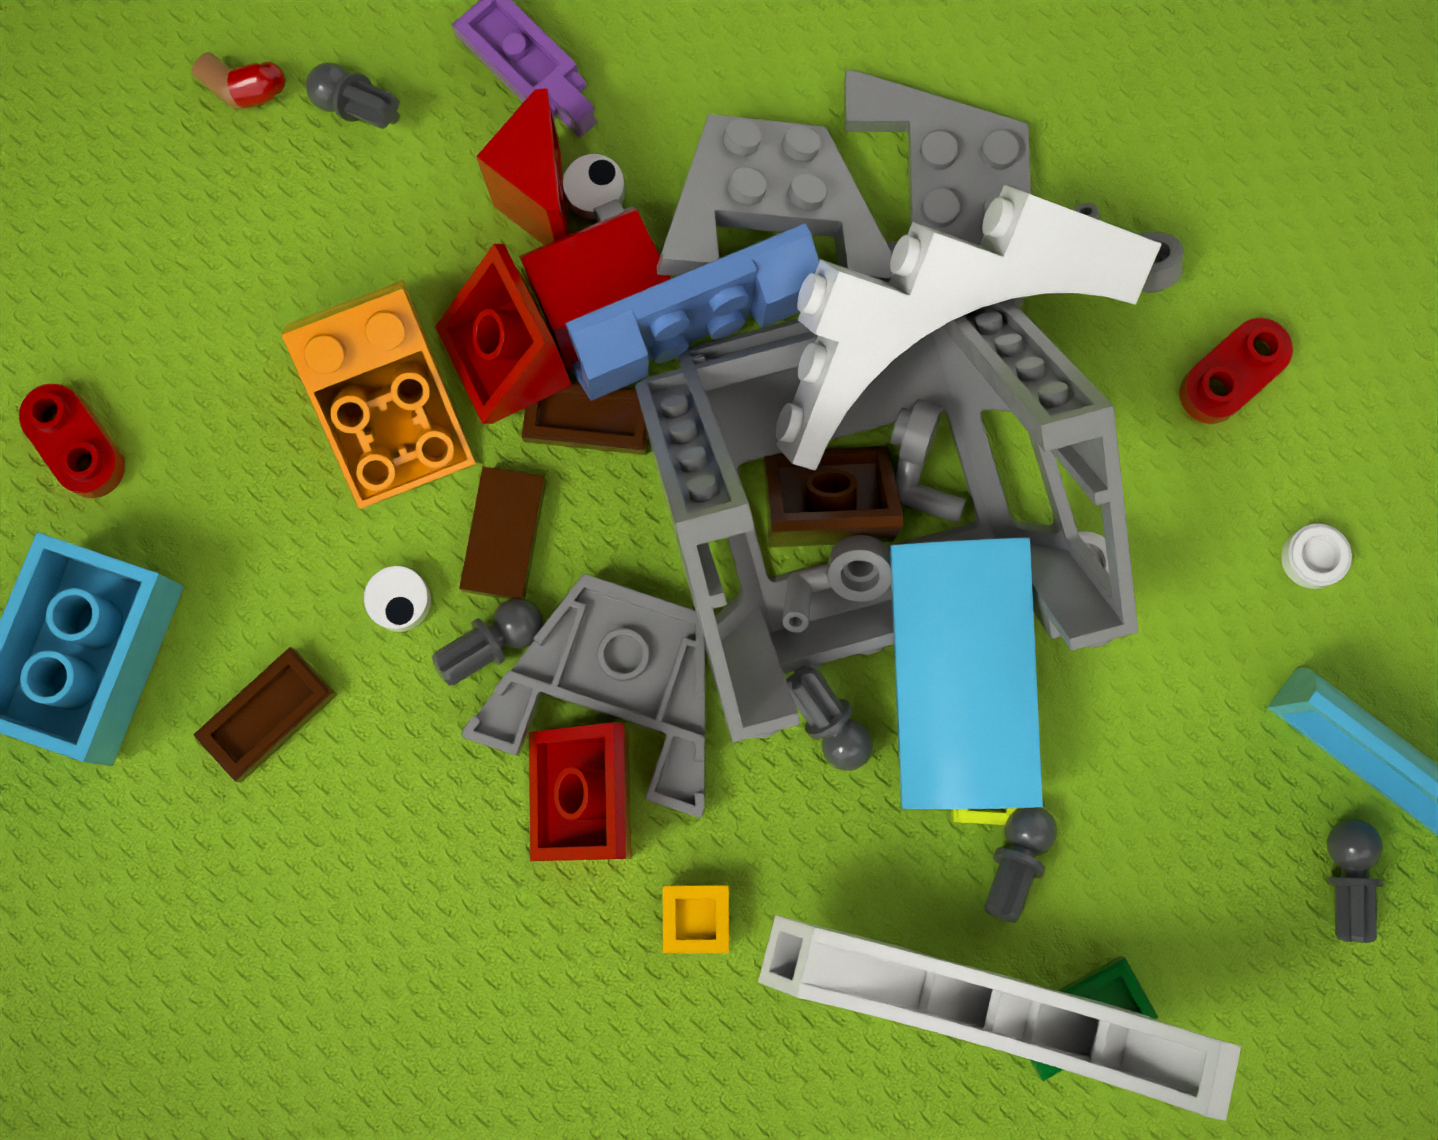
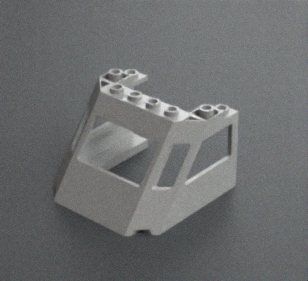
M1011 299L979 308L946 323L921 338L895 358L857 398L843 417L831 439L895 423L901 408L913 410L917 399L943 406L942 411L946 413L974 507L975 520L970 524L892 545L1030 538L1033 612L1051 639L1062 636L1072 651L1083 647H1100L1108 644L1113 639L1138 633L1114 406ZM798 319L689 347L683 354L678 356L681 369L647 377L635 385L717 692L733 743L748 738L769 737L781 729L801 724L784 675L785 673L796 671V669L802 666L818 668L825 662L855 654H873L881 651L888 645L894 644L891 585L882 596L866 602L847 600L838 595L833 589L812 593L808 627L802 632H791L783 625V613L787 580L795 571L770 576L767 574L749 503L739 476V467L745 462L782 453L776 446L778 442L775 434L777 420L783 407L787 403L792 404L801 381L798 378V366L801 356L807 345L815 343L818 336L800 323ZM983 410L1010 411L1028 431L1054 515L1053 524L1016 521L1011 518L981 419V412ZM1055 457L1095 505L1101 504L1109 574L1078 534ZM726 537L728 538L740 582L738 595L728 605L708 542ZM854 561L858 564L868 563L866 561ZM825 562V563L818 564V565H814V566H819V565L827 564V563H829V562ZM725 606L718 614L714 615V608Z

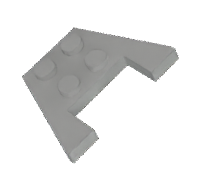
M846 70L844 78L845 132H907L910 227L912 222L980 246L984 236L982 224L985 213L991 202L1000 196L1003 186L1007 185L1031 194L1028 123L862 72ZM886 242L891 253H893L897 242Z
M708 114L657 264V275L680 276L718 260L716 226L785 232L806 223L811 235L834 238L839 266L888 283L893 274L890 269L892 253L825 126Z
M583 574L535 635L533 643L511 671L508 670L494 688L495 692L476 716L473 715L466 724L461 737L519 757L542 694L667 735L646 800L702 818L705 803V644L696 611Z

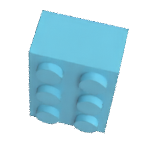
M36 532L0 619V733L81 762L113 766L184 586L159 573Z

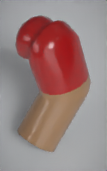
M207 52L201 55L192 67L193 76L224 103L234 109H245L273 100L275 95L281 93L285 87L284 73L273 62L252 63L231 69L213 53Z

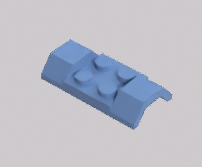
M806 223L567 322L566 328L579 359L571 363V367L590 401L648 377L649 360L654 359L656 363H664L683 354L689 348L688 344L708 335H711L712 339H720L735 333L744 326L745 320L749 319L750 315L761 328H764L799 313L797 301L801 286L810 273L815 274L819 264L812 235Z

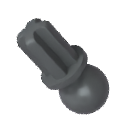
M330 62L317 65L308 74L306 92L310 101L317 108L326 112H336L341 119L355 122L362 120L380 129L386 128L389 123L394 125L399 121L401 115L397 110L400 101L396 95L372 86L370 80L365 75L358 72L349 73L341 65Z
M513 598L503 602L493 615L492 625L487 627L479 618L472 621V630L433 654V665L440 677L448 685L457 684L492 661L500 665L505 662L501 648L507 646L509 648L521 649L533 643V638L543 626L540 610L534 603L526 599Z
M807 666L796 669L794 674L790 675L786 681L796 707L807 721L805 725L807 734L813 739L822 738L823 755L833 767L843 771H852L862 767L867 763L873 751V739L869 730L862 723L849 719L853 711L852 706L848 700L837 698L818 669Z
M1042 807L1017 808L1008 818L1004 828L1005 838L1011 848H998L993 855V859L999 864L984 907L985 912L1001 921L1015 923L1018 920L1033 878H1040L1044 875L1045 866L1035 857L1046 853L1053 846L1057 837V826L1052 815Z
M1357 819L1344 820L1332 828L1327 839L1328 853L1331 859L1341 867V877H1327V884H1334L1335 935L1337 939L1345 942H1374L1377 938L1376 887H1383V880L1369 879V869L1379 861L1382 855V839L1377 830L1369 823Z

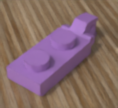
M480 0L452 24L455 35L522 102L535 89L548 88L553 115L557 114L559 119L579 138L598 123L593 113L595 107L581 94L587 86L585 80L579 75L577 64L512 0Z

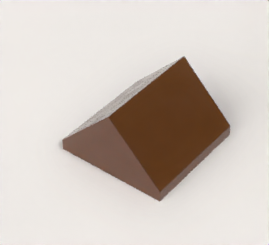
M888 446L825 449L816 471L792 464L783 453L764 457L769 548L836 545L840 540L854 535H867L882 542H893L903 527V511Z

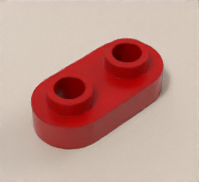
M1254 318L1242 323L1200 360L1183 378L1179 396L1185 411L1195 420L1207 424L1221 423L1233 416L1290 363L1293 345L1287 331L1277 322L1266 318ZM1262 340L1267 343L1270 348V356L1259 354L1254 348L1253 341ZM1209 379L1221 381L1226 388V395L1218 396L1214 394L1209 388Z
M53 383L36 387L26 395L19 409L20 426L58 482L69 491L84 498H99L112 492L123 477L124 459L122 453L87 403L69 388ZM52 405H57L58 411L55 418L44 423V411ZM91 453V465L86 470L78 472L76 467L78 459L84 454Z

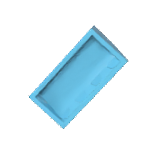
M1030 538L891 545L890 566L901 808L1001 809L1043 807Z
M1296 668L1267 708L1438 837V764L1310 668Z

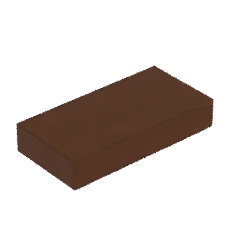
M571 382L572 386L525 408L521 436L524 442L638 455L647 454L649 436L636 388L623 387L590 401L580 383Z
M482 467L459 587L462 592L508 600L513 598L525 599L547 482L545 476Z
M289 647L193 735L235 782L242 783L335 698L337 694L296 649Z

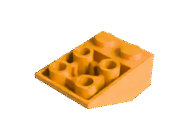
M403 280L286 325L281 336L359 509L476 464L432 348Z

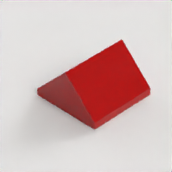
M548 88L535 89L479 152L476 158L493 206L540 243L546 245L568 236L569 230L563 188L560 141Z
M635 207L519 256L568 372L572 370L571 363L579 359L566 328L567 322L671 279L669 275H657V264L660 255Z
M494 243L435 325L482 424H493L572 386L557 346L505 245Z
M612 722L529 732L530 862L631 859L629 729L624 723Z

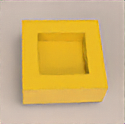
M663 885V953H729V885Z

